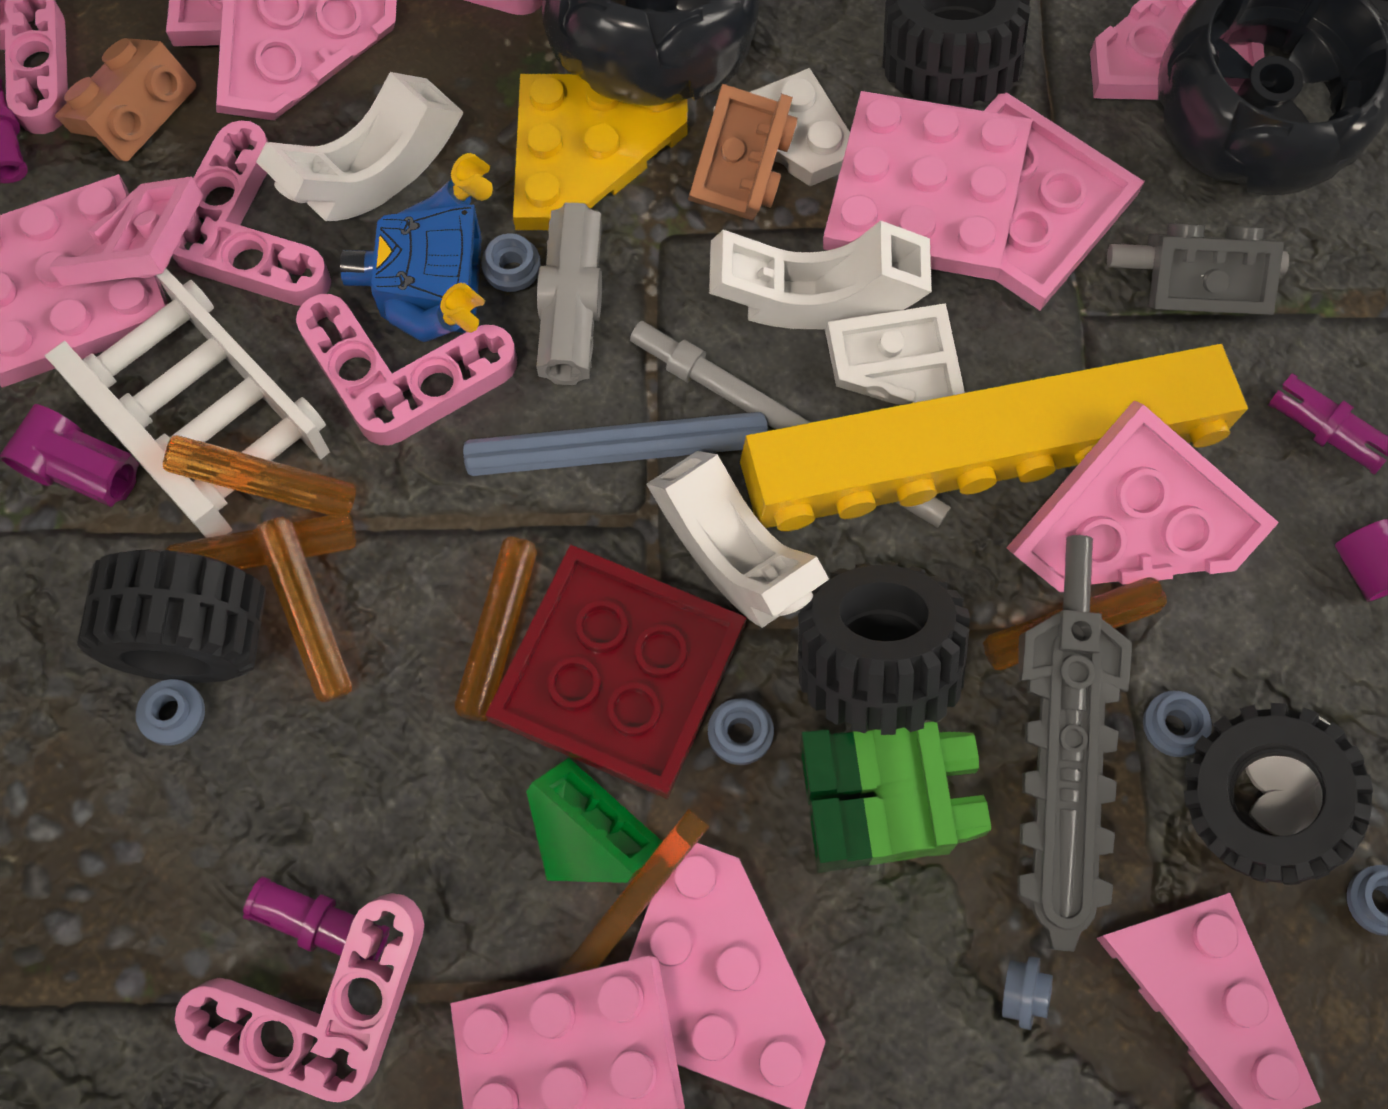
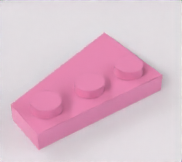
M1231 893L1097 938L1113 959L1117 958L1141 987L1138 991L1155 1012L1160 1011L1188 1046L1187 1052L1233 1109H1303L1321 1102Z

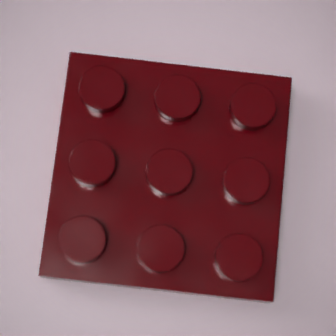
M570 544L485 716L488 722L668 800L746 626L747 617Z

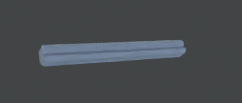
M751 412L469 439L464 443L463 457L468 474L478 476L691 455L696 451L706 453L743 450L746 435L766 432L768 427L763 413Z

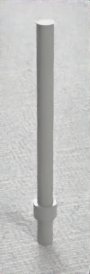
M640 321L634 328L630 341L667 363L666 370L686 383L693 379L747 413H763L767 425L775 430L811 423L705 359L706 352L684 339L679 343L644 321ZM935 497L920 505L902 506L936 528H939L951 509L950 506Z

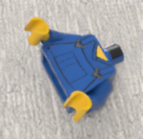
M467 153L462 155L453 165L451 170L452 180L447 182L432 196L398 214L384 215L377 221L374 251H342L340 269L344 286H371L372 295L381 317L420 342H429L452 332L472 333L479 326V319L476 317L477 307L483 306L485 300L478 294L482 236L475 206L469 204L471 203V196L476 200L484 201L492 195V183L483 177L484 174L489 172L490 165L475 154Z

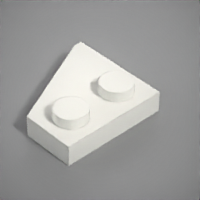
M810 68L750 92L775 101L779 100L781 93L793 97L788 115L798 118L788 151L777 150L774 161L783 164L787 168L788 173L809 186L840 174L850 131Z
M946 303L830 321L826 325L825 333L836 387L897 405L965 393Z

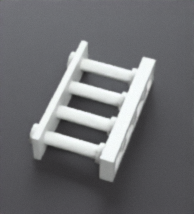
M165 268L162 274H157L156 276L172 301L96 357L91 353L84 359H81L66 341L60 343L44 356L208 541L215 545L233 530L219 513V510L228 504L224 498L300 438L320 460L324 458L330 451L319 431L326 424L317 411L303 397L293 402L209 314L214 309V306L192 280L182 285ZM188 320L208 339L133 397L126 393L118 400L108 389L117 382L113 376ZM224 359L245 379L170 438L164 433L154 440L144 429L153 422L149 417ZM263 398L283 419L208 479L201 475L192 482L181 470L190 463L187 459L189 454Z

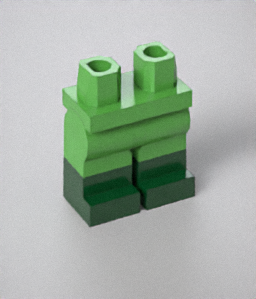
M937 722L924 723V729L909 732L906 728L896 729V735H881V730L877 729L867 731L866 733L846 732L829 734V730L802 732L800 754L807 804L810 805L809 819L817 873L902 861L928 855L929 857L947 855L951 853L958 843L985 836L991 830L989 811L984 795L950 799L947 776L976 773L979 769V756L974 733H939Z

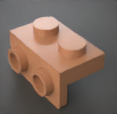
M124 38L115 42L103 54L102 61L104 64L91 78H83L70 87L64 96V100L67 103L54 116L70 133L97 137L116 159L129 161L196 89V82L161 41Z
M722 84L688 200L752 221L759 212L761 205L771 208L781 178L780 173L771 171L777 150L788 151L798 120L797 117L788 115L793 97L781 93L779 100L775 101Z

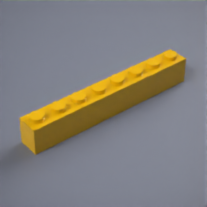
M1221 343L746 435L740 465L754 515L765 528L777 526V529L780 531H793L808 526L815 518L839 514V517L842 519H852L870 513L879 505L899 501L900 505L904 507L916 506L930 501L938 493L959 489L961 494H975L991 488L997 481L1019 477L1020 482H1034L1050 476L1056 469L1078 466L1133 401L1144 404L1187 443L1192 442L1193 446L1197 448L1210 446L1227 438L1230 435L1229 429L1247 411L1248 407Z

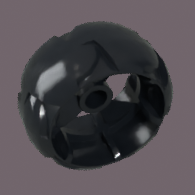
M542 0V19L553 54L572 75L578 74L595 92L604 97L638 106H656L692 98L694 101L701 99L721 88L722 84L728 83L736 75L750 51L751 41L756 31L760 0H625V6L611 0Z
M1196 0L1180 20L1160 63L1158 100L1165 107V130L1178 151L1195 168L1216 180H1229L1247 185V192L1285 195L1317 186L1333 178L1344 167L1353 164L1388 120V23L1371 0ZM1228 43H1261L1277 47L1279 51L1286 54L1291 53L1289 59L1280 56H1267L1258 60L1252 66ZM1224 78H1240L1245 80L1236 93ZM1324 82L1330 92L1328 100L1330 109L1334 114L1328 121L1309 123L1303 112L1294 103V100L1302 90L1303 83Z

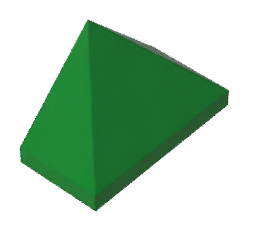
M567 758L533 781L526 791L547 881L627 883L659 856L666 847V844L570 758Z

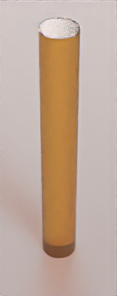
M690 809L685 812L558 972L559 977L596 969L600 966L710 827L702 818Z

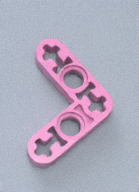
M0 0V50H5L6 101L8 108L12 110L19 124L26 131L33 134L53 132L62 126V123L54 115L67 103L64 100V96L68 91L66 30L63 13L55 0ZM34 18L39 30H33L29 24ZM33 53H49L48 59L40 66L34 68L23 66L27 57ZM34 89H39L45 98L38 102V108L37 94Z
M251 121L231 122L224 126L216 135L193 178L204 196L190 220V225L183 233L172 254L173 259L181 269L189 273L292 305L301 306L310 297L327 294L331 285L330 273L323 257L317 250L300 243L241 226L251 203L267 175V172L256 161L268 140L260 126ZM249 145H253L254 147L253 150H248L247 148L249 147ZM236 150L241 151L238 158L234 154ZM218 187H230L235 190L233 197L223 205L213 206L205 203L207 195ZM199 217H201L204 220L203 224L201 223ZM201 235L205 239L204 244L196 243ZM187 242L193 243L189 250L184 246ZM256 249L263 252L262 260L255 267L247 270L233 267L234 259L244 250ZM278 260L280 261L283 269L278 268ZM306 268L311 270V278L301 276L297 283H293L289 273L302 275Z
M319 294L310 297L302 303L297 312L296 323L307 347L363 435L370 442L378 445H393L401 442L505 383L513 376L517 368V354L512 337L504 328L496 325L478 326L476 331L472 333L466 332L398 371L391 373L348 305L340 297L332 294ZM328 317L335 324L342 341H339L334 346L332 345L324 329L317 323L322 318ZM488 347L492 353L498 352L500 359L490 364L486 358L480 359L479 351ZM355 357L364 358L371 362L369 372L359 380L347 381L339 376L340 368L349 359ZM460 360H463L465 369L470 371L471 378L467 380L463 379L460 367L456 363ZM444 373L454 379L451 389L444 395L431 397L421 391V385L429 375ZM410 389L415 404L418 406L414 410H411L408 400H405L403 392ZM385 406L388 411H392L394 419L384 424L380 418H376L374 411L378 407Z
M394 893L379 896L358 911L349 930L321 1014L233 980L216 978L200 984L181 998L175 1013L177 1032L186 1044L213 1057L325 1101L338 1103L350 1100L371 1082L378 1070L423 937L424 920L422 912L413 900L405 895ZM389 912L394 914V928L403 932V937H397L387 944L380 962L361 960L360 956L367 959L376 953L382 939L383 930L374 926L373 922L384 917ZM387 965H393L394 970H392ZM360 977L368 978L377 984L382 994V1005L377 1014H361L350 1004L348 990L353 979ZM214 999L218 1002L216 1013L230 1021H224L212 1029L208 1026L210 1015L206 1011L201 1010V1006ZM250 1012L252 1013V1017L245 1026L236 1023L250 1014ZM271 1020L279 1021L289 1028L294 1040L293 1050L289 1056L276 1057L267 1052L261 1040V1032L265 1022ZM314 1037H316L318 1041L313 1046V1039ZM341 1049L349 1053L347 1065L357 1070L352 1071L345 1079L335 1076L337 1064L327 1059L331 1058ZM309 1051L318 1055L305 1066L302 1065V1061Z

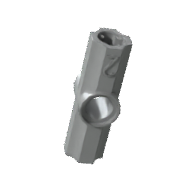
M564 203L561 208L551 210L549 239L547 241L546 265L540 266L538 274L537 309L541 324L536 367L539 377L547 378L554 384L576 385L581 380L590 379L594 321H599L601 315L602 271L598 267L602 219L600 212L588 208L585 203Z

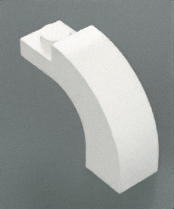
M390 72L370 110L347 134L321 146L266 142L256 163L275 180V188L288 199L298 203H307L325 221L349 219L379 207L417 179L442 150L464 112L427 78Z
M882 220L853 242L836 249L821 252L786 251L726 230H722L711 240L709 294L748 306V320L764 325L790 329H825L830 321L904 310L932 292L930 238Z
M696 451L646 484L668 522L704 573L744 616L761 628L779 616L788 615L803 608L812 600V591L829 580L817 556L791 549L769 533L742 498L717 454Z

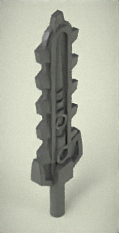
M1084 535L1066 537L1063 610L1019 635L1018 665L1019 682L1027 681V693L1040 698V717L1038 721L1025 723V743L1038 747L1037 771L1022 773V793L1036 798L1035 821L1020 824V844L1033 849V868L1031 873L1017 875V895L1032 902L1033 913L1039 924L1046 930L1050 949L1071 952L1075 951L1081 932L1087 929L1094 920L1097 907L1112 904L1113 884L1099 879V855L1113 853L1115 832L1101 827V804L1115 801L1117 781L1102 775L1103 754L1117 751L1119 731L1104 725L1105 704L1119 701L1120 691L1128 692L1132 642L1101 618L1102 614L1090 612L1093 538Z

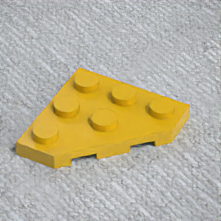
M520 74L513 207L515 230H549L551 210L561 208L564 203H585L591 209L610 192L615 196L647 169V161L666 145L672 148L687 136L688 99L656 106H638L615 101L598 94L578 74Z

